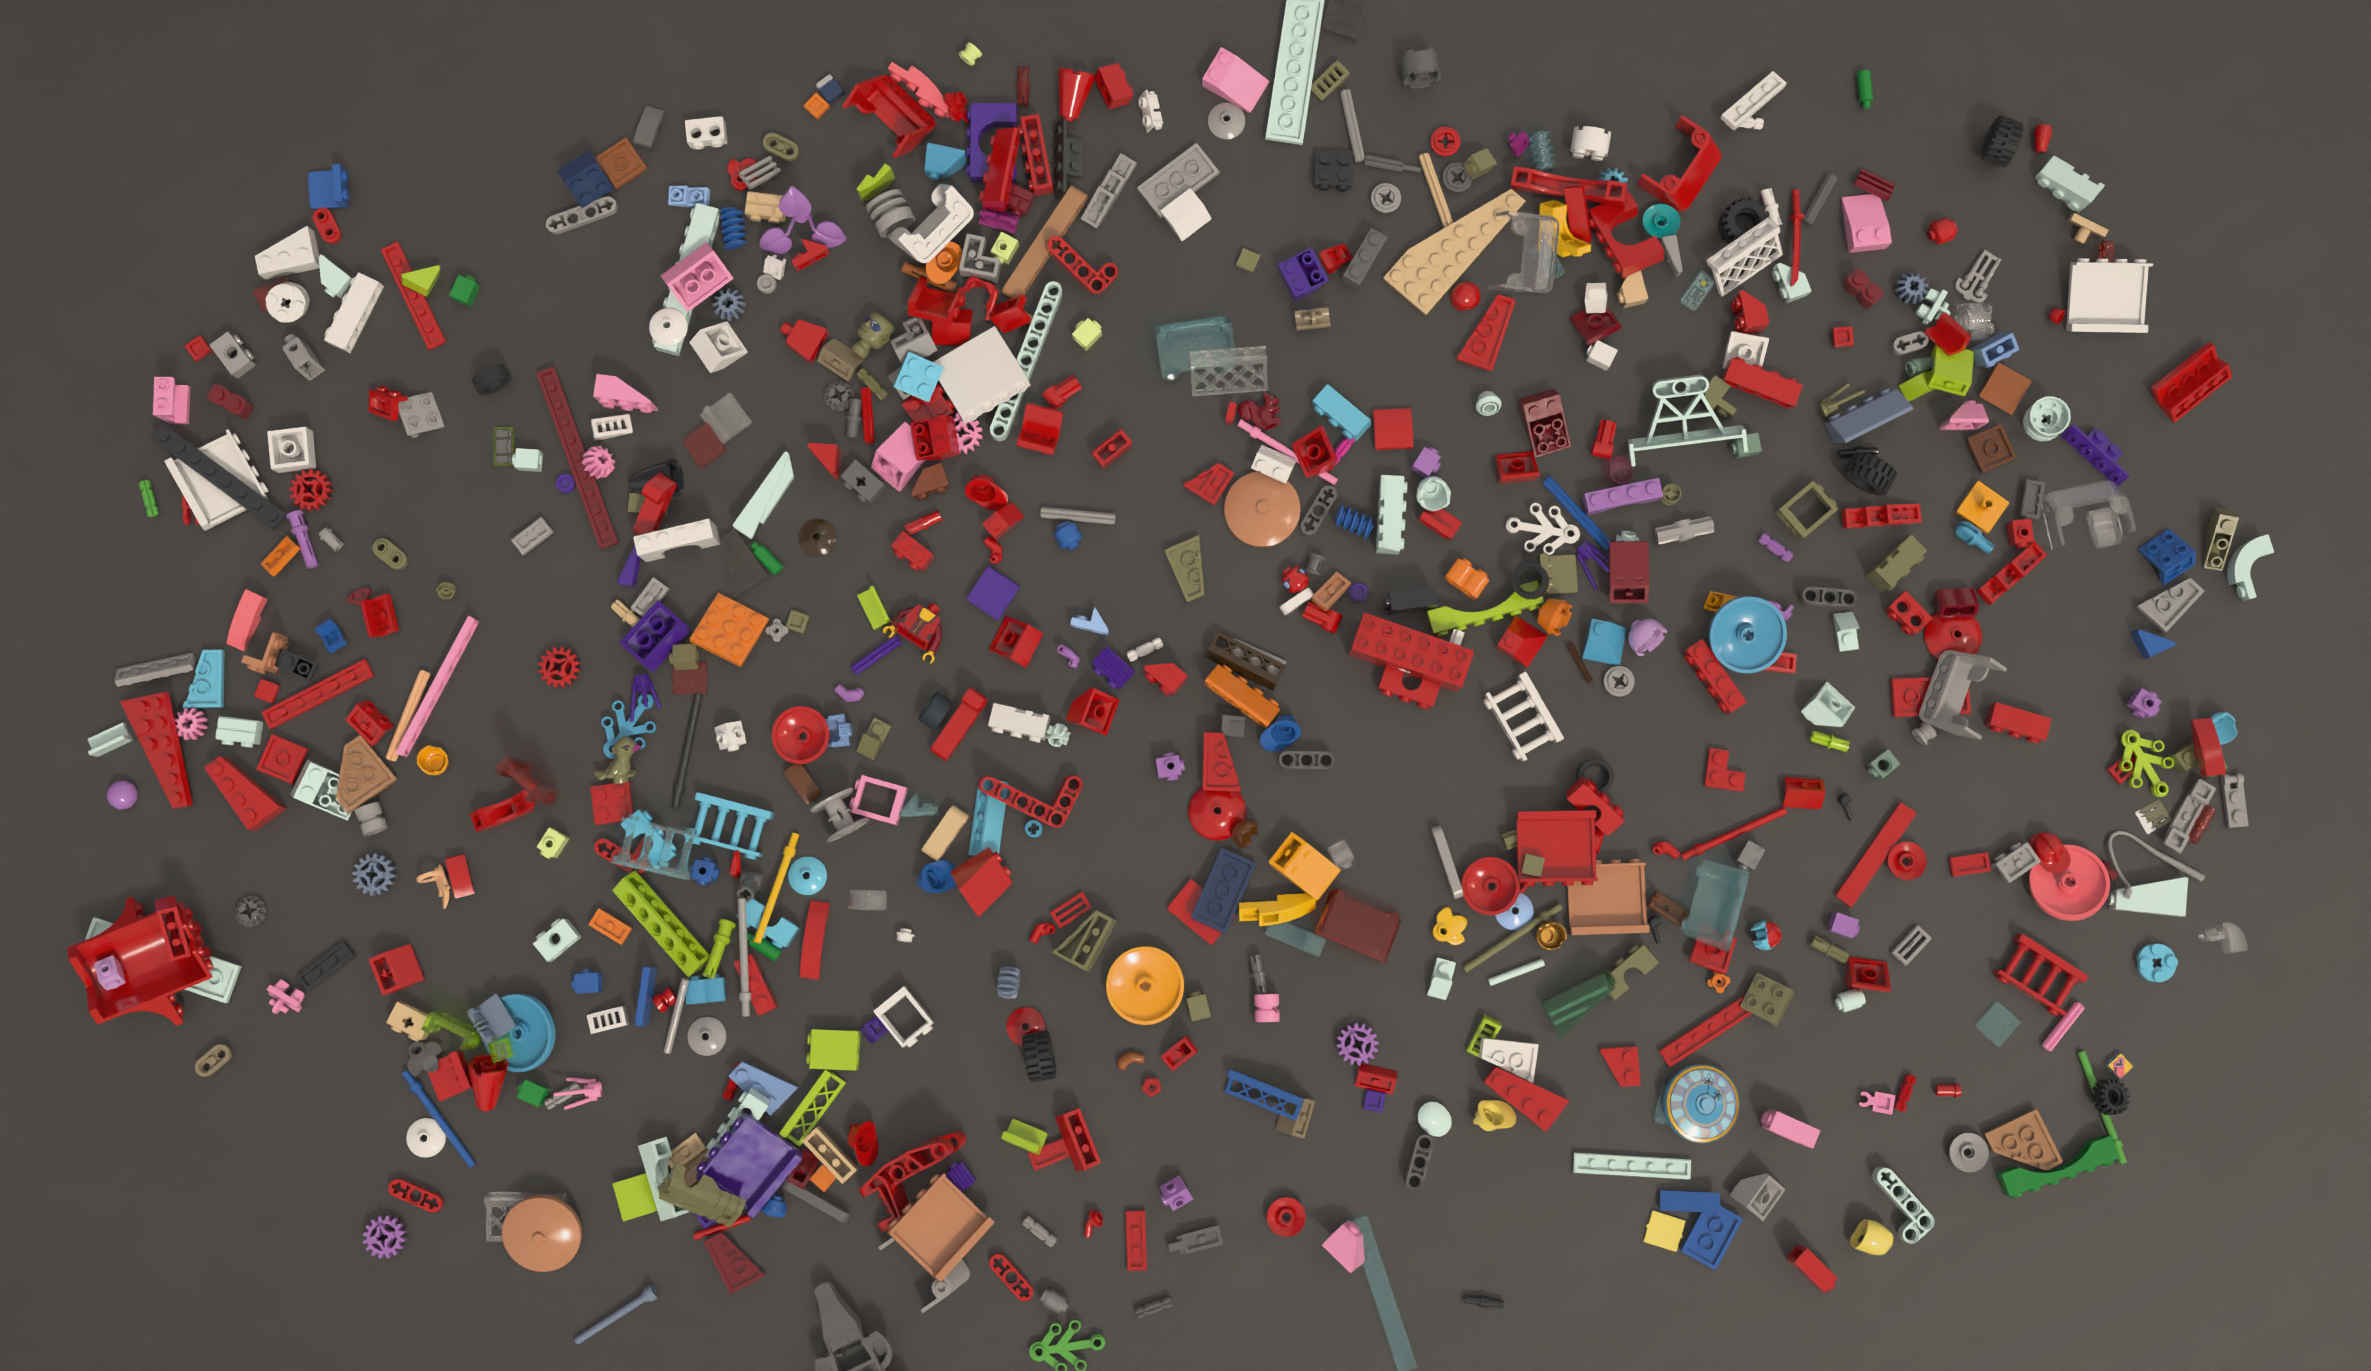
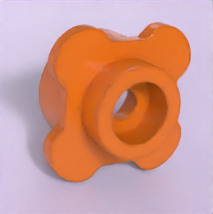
M1715 971L1712 978L1707 980V985L1715 988L1717 993H1723L1724 988L1730 983L1728 976Z

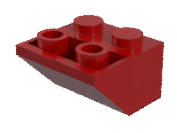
M1744 290L1739 291L1730 303L1731 312L1735 313L1736 318L1734 320L1735 331L1746 334L1761 333L1769 325L1766 305Z
M944 414L910 423L917 461L946 459L960 455L953 417Z
M1174 663L1146 665L1143 668L1144 677L1152 684L1156 682L1159 685V690L1166 696L1170 694L1173 697L1188 680V675Z
M411 944L368 959L382 995H391L425 980Z

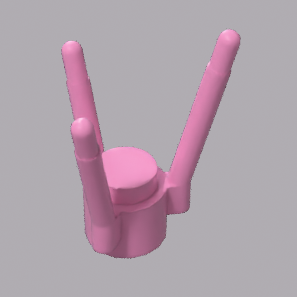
M567 1077V1081L586 1083L588 1085H584V1089L555 1092L553 1094L554 1096H566L584 1093L585 1097H588L564 1106V1109L567 1110L590 1101L598 1100V1097H602V1085L600 1081L596 1082V1079Z

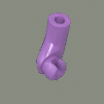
M840 684L834 690L846 702H856L864 696V691L861 688L847 690Z

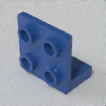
M2171 529L2165 530L2139 548V552L2159 569V581L2164 585L2195 565L2196 551Z

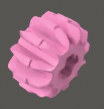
M600 445L589 448L582 456L584 460L581 464L586 466L584 471L590 472L589 477L594 475L598 479L610 475L615 468L613 465L616 461L611 459L613 454L608 453V448L602 449Z
M184 708L183 713H177L179 719H175V722L178 724L176 725V729L179 730L178 736H184L185 740L190 738L197 740L198 735H204L202 729L208 728V726L204 725L208 719L202 718L204 712H198L197 708H192L191 710Z

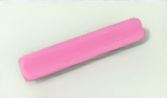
M2079 1002L2073 1003L2066 1015L2062 1017L2042 1043L2043 1048L2047 1051L2053 1050L2084 1010L2082 1004Z

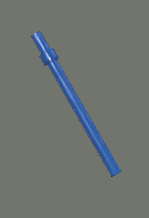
M408 1069L404 1071L402 1075L410 1085L409 1089L413 1094L416 1093L468 1167L471 1168L476 1165V1162L426 1095L420 1081H416Z

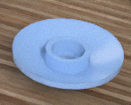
M1521 893L1509 910L1495 915V917L1504 928L1518 930L1531 921L1533 905L1530 899ZM1513 907L1518 908L1517 914L1512 913Z

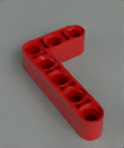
M1073 775L1066 776L1049 806L993 777L982 776L977 782V787L982 793L1055 828H1060L1065 824L1083 786L1082 780L1079 777ZM989 779L992 784L991 788L984 790L983 782ZM1071 779H1075L1077 783L1074 789H1070L1068 786ZM1006 788L1009 794L1006 798L1002 799L1000 791ZM1063 796H1066L1068 798V804L1062 807L1060 805V799ZM1020 797H1024L1026 800L1023 807L1017 805V800ZM1037 805H1041L1043 811L1037 816L1034 813V809ZM1057 813L1060 817L1059 822L1053 824L1051 817Z

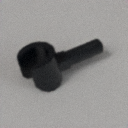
M1843 793L1838 797V803L1846 811L1849 821H1852L1854 818L1848 806L1852 798L1849 794Z
M1654 915L1648 919V924L1652 928L1656 944L1661 942L1657 926L1661 925L1662 922L1658 916Z

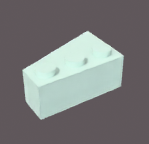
M2053 156L2034 178L2038 180L2039 185L2048 188L2057 199H2062L2067 203L2071 210L2079 213L2094 200L2105 185L2102 183L2097 185L2088 180L2090 176L2085 173L2083 176L2073 171V166Z

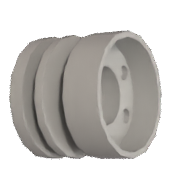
M899 189L884 192L871 200L866 206L868 214H871V219L876 221L875 227L881 238H887L898 227L909 228L916 220L910 207L905 206L907 202Z

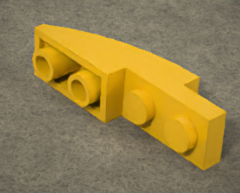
M1304 893L1277 895V901L1239 903V921L1259 920V926L1288 922L1316 909V900L1309 894Z

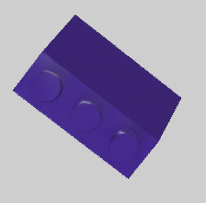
M657 600L619 643L645 667L654 672L669 656V653L673 651V645H678L692 629Z

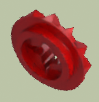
M1450 127L1438 128L1434 131L1430 140L1432 150L1437 155L1444 157L1456 153L1461 142L1457 131ZM1445 135L1447 141L1450 142L1447 145L1446 149H1444L1443 143H1440V141H1443Z

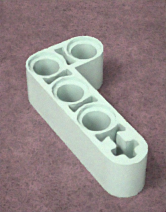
M1882 1166L1875 1168L1872 1173L1873 1180L1908 1218L1898 1228V1237L1904 1242L1916 1243L1934 1226L1933 1216L1891 1169ZM1882 1172L1886 1173L1884 1176L1888 1181H1891L1890 1183H1888L1886 1180L1881 1179ZM1899 1186L1900 1193L1894 1196L1893 1189ZM1912 1201L1914 1206L1912 1210L1908 1211L1906 1204ZM1925 1216L1927 1219L1926 1224L1921 1226L1920 1218ZM1908 1229H1911L1912 1236L1911 1238L1907 1239L1905 1237V1232Z

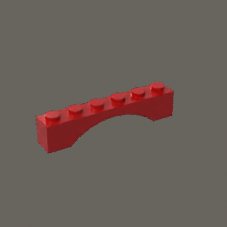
M1514 166L1511 181L1513 190L1565 197V187L1584 185L1586 201L1625 206L1628 185L1623 182L1570 178Z

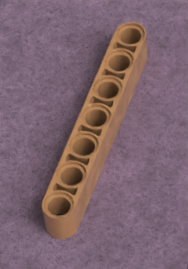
M1073 185L1068 189L1002 290L1003 294L1010 298L1026 294L1051 256L1045 248L1046 241L1054 236L1063 238L1086 203L1089 195ZM1057 241L1051 242L1053 244L1052 249L1057 247Z

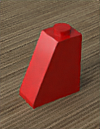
M1797 1244L1785 1258L1820 1291L1824 1293L1826 1291L1829 1292L1835 1287V1281L1838 1278L1808 1248Z

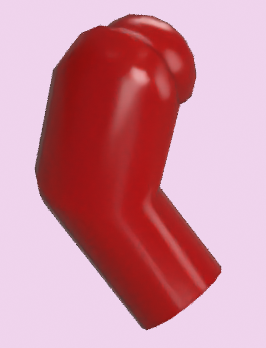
M1668 841L1656 842L1652 846V852L1655 855L1667 853L1675 860L1681 854Z

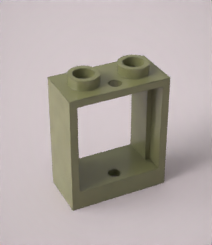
M1810 482L1775 512L1799 541L1804 539L1838 510L1834 499L1827 497L1823 492L1824 488L1818 482ZM1811 490L1829 511L1806 530L1788 508L1807 491Z

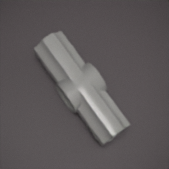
M1711 516L1695 520H1681L1672 525L1655 528V540L1657 545L1673 541L1691 540L1696 536L1713 533L1714 523Z

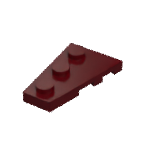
M722 1232L704 1241L730 1294L766 1276Z

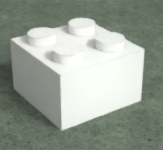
M307 427L267 431L272 470L283 473L316 468L312 430Z

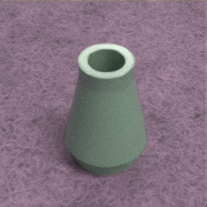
M1933 357L1909 359L1904 366L1906 374L1909 377H1915L1932 368Z

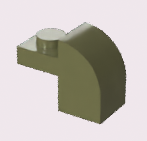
M1715 375L1709 382L1708 390L1703 394L1712 410L1716 409V413L1719 416L1729 419L1737 410L1722 399L1730 385ZM1701 399L1702 405L1705 411H1707L1708 409L1706 408L1705 404Z

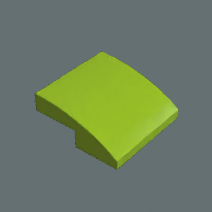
M884 164L874 178L868 174L857 188L859 197L863 202L877 196L893 182L895 177L890 166Z
M646 1173L613 1183L623 1221L657 1211Z

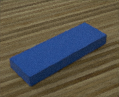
M1660 1190V1211L1720 1213V1193Z

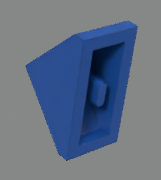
M2140 629L2132 631L2131 634L2143 659L2175 646L2176 643Z

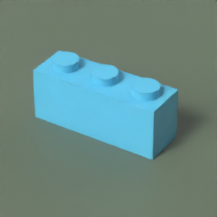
M1328 384L1313 399L1314 411L1320 416L1325 415L1328 418L1327 421L1336 428L1338 426L1343 430L1342 434L1349 440L1353 438L1354 441H1357L1371 426V420Z

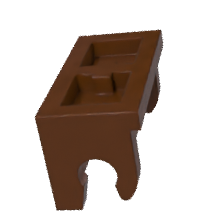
M1655 890L1646 904L1647 908L1677 927H1682L1685 923V918L1690 914L1687 909Z

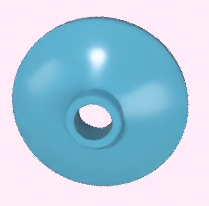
M814 857L799 858L789 869V883L796 892L802 895L815 894L826 883V868L820 860ZM805 872L810 873L809 879H804L803 874Z

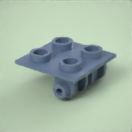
M497 993L477 1008L467 1011V1017L474 1023L473 1027L477 1029L476 1032L480 1034L483 1039L482 1042L487 1047L516 1027Z

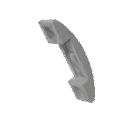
M2200 778L2195 782L2168 827L2163 841L2164 845L2179 854L2182 853L2190 838L2188 835L2203 807L2208 805L2216 790L2215 787Z

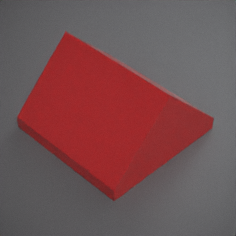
M960 309L959 317L954 319L952 325L932 321V340L934 344L960 347L970 341L973 310Z
M1323 426L1318 427L1291 444L1306 478L1331 471L1338 460Z
M809 443L807 445L808 448L837 481L840 478L842 453L839 447L835 444Z
M1533 451L1495 455L1498 484L1534 481L1539 477V469Z
M1848 957L1845 986L1890 992L1891 985L1887 962Z

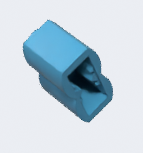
M716 974L715 979L701 980V976L689 977L686 1005L727 1001L725 977L721 978L720 974Z

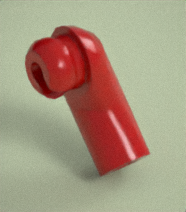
M988 536L983 544L991 549L989 560L993 564L1000 563L1003 558L1002 546Z
M1051 922L1037 924L1028 940L1037 944L1042 935L1053 934L1055 926Z

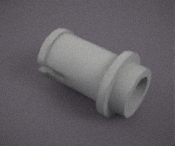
M326 527L319 533L320 540H324L336 552L342 548L344 543L332 533V529Z

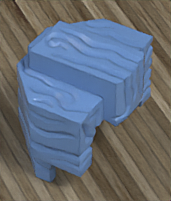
M844 714L828 716L825 719L830 731L827 747L851 746V737H853L852 724L846 722Z

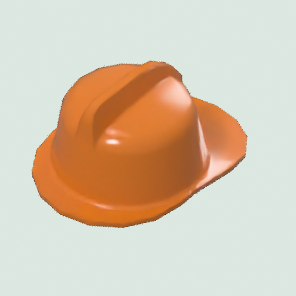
M949 242L931 261L926 263V273L932 282L937 284L946 283L960 267L963 251L958 244Z

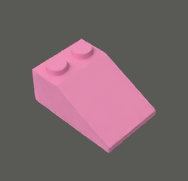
M1222 47L1202 78L1203 87L1248 113L1252 112L1269 84V80L1238 56Z
M1874 194L1841 198L1848 252L1886 249L1892 241L1889 223L1881 198Z

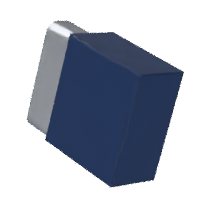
M831 74L815 85L829 105L845 94Z

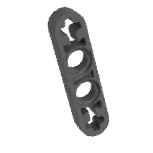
M787 1178L780 1185L786 1191L840 1222L846 1223L851 1215L843 1208L805 1187L803 1190L786 1181Z

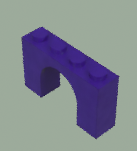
M971 103V109H968L967 112L968 121H971V128H967V139H970V146H967V157H970V164H967V176H970L971 182H983L984 174L989 170V165H987L988 156L979 147L981 137L986 131L995 127H1017L1016 103ZM1015 163L1012 182H1016L1017 163Z

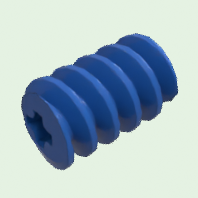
M734 207L720 209L719 212L722 214L720 220L723 221L721 223L723 228L722 235L725 236L722 239L723 243H725L723 248L733 250L747 244L746 240H741V238L746 237V233L740 232L746 229L745 226L740 225L745 219L739 218L744 212Z
M1344 503L1341 504L1334 521L1336 520V527L1343 524L1344 531L1348 527H1350L1351 534L1357 530V537L1364 533V540L1369 537L1376 522L1375 520L1372 523V516L1365 519V513L1358 516L1357 509L1351 513L1350 506L1344 510Z

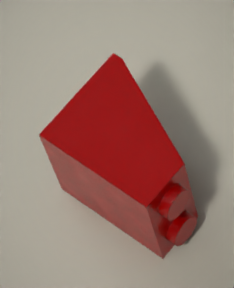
M990 847L950 871L960 892L978 917L1012 884L1009 877L1012 875L1006 865H1001L1002 858L997 851L993 853Z

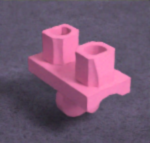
M281 979L274 986L269 985L266 989L269 991V995L276 999H271L269 1004L274 1006L272 1009L274 1014H278L280 1011L287 1013L289 1008L286 1006L299 1013L302 1009L301 1003L305 997L304 993L295 989L290 996L286 995L285 992L290 986Z

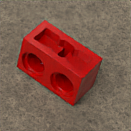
M1907 591L1900 593L1885 608L1888 617L1893 621H1897L1901 625V630L1911 636L1917 634L1932 619ZM1898 603L1904 606L1903 613L1897 610ZM1911 617L1917 619V626H1913L1911 624Z

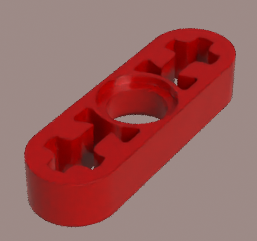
M399 1178L391 1181L388 1190L392 1196L428 1212H437L444 1206V1199L441 1195L407 1180ZM401 1183V1188L405 1190L409 1187L411 1188L407 1192H396L397 1188H395L394 1185ZM414 1190L421 1192V1199L419 1201H414L411 1197ZM436 1198L438 1206L432 1208V1203L424 1202V1200H434Z
M1001 1253L994 1254L989 1261L990 1268L1020 1301L1030 1300L1034 1293L1032 1285L1005 1255ZM995 1258L998 1260L1002 1258V1265L1005 1268L1007 1265L1010 1266L1003 1275L1000 1273L1003 1269L1000 1266H994ZM1008 1272L1016 1273L1017 1280L1014 1283L1006 1280ZM1020 1279L1023 1281L1020 1285L1024 1289L1029 1288L1028 1297L1020 1295L1021 1289L1019 1287L1016 1290L1013 1288L1019 1283Z

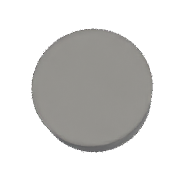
M763 274L758 278L757 287L762 293L770 294L775 291L777 283L772 275Z

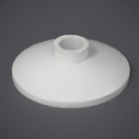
M666 308L654 314L650 321L649 330L652 338L657 343L664 346H673L685 338L688 324L681 312L672 308ZM670 323V327L666 329L664 324Z
M422 1118L410 1126L406 1137L407 1145L415 1155L431 1157L442 1150L446 1142V1135L434 1119ZM423 1134L427 1136L426 1142H423L421 1139Z

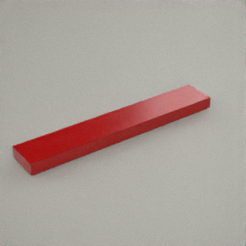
M397 241L380 249L428 350L447 343L425 296L402 285L401 274L412 272L413 270L400 243Z
M363 659L261 713L269 729H274L375 677L367 659Z
M1899 802L1835 894L1836 898L1849 907L1854 905L1888 856L1890 850L1895 846L1917 813Z
M1746 994L1658 1050L1667 1066H1673L1750 1016L1752 1013L1740 1007Z

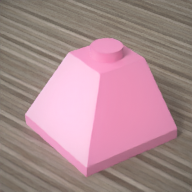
M1965 401L1939 426V430H1978L1987 424L1989 420L1982 404H1976V401Z
M1348 1220L1322 1246L1352 1273L1365 1262L1363 1234L1359 1231V1227Z

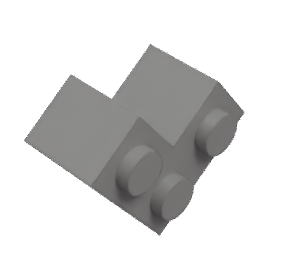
M967 234L959 267L960 275L965 277L975 276L980 280L998 283L1001 269L1000 259L984 256L987 245L985 237Z
M913 317L903 322L902 324L907 333L890 341L901 364H903L908 351L922 358L930 356L933 352L937 351L922 319L918 317Z

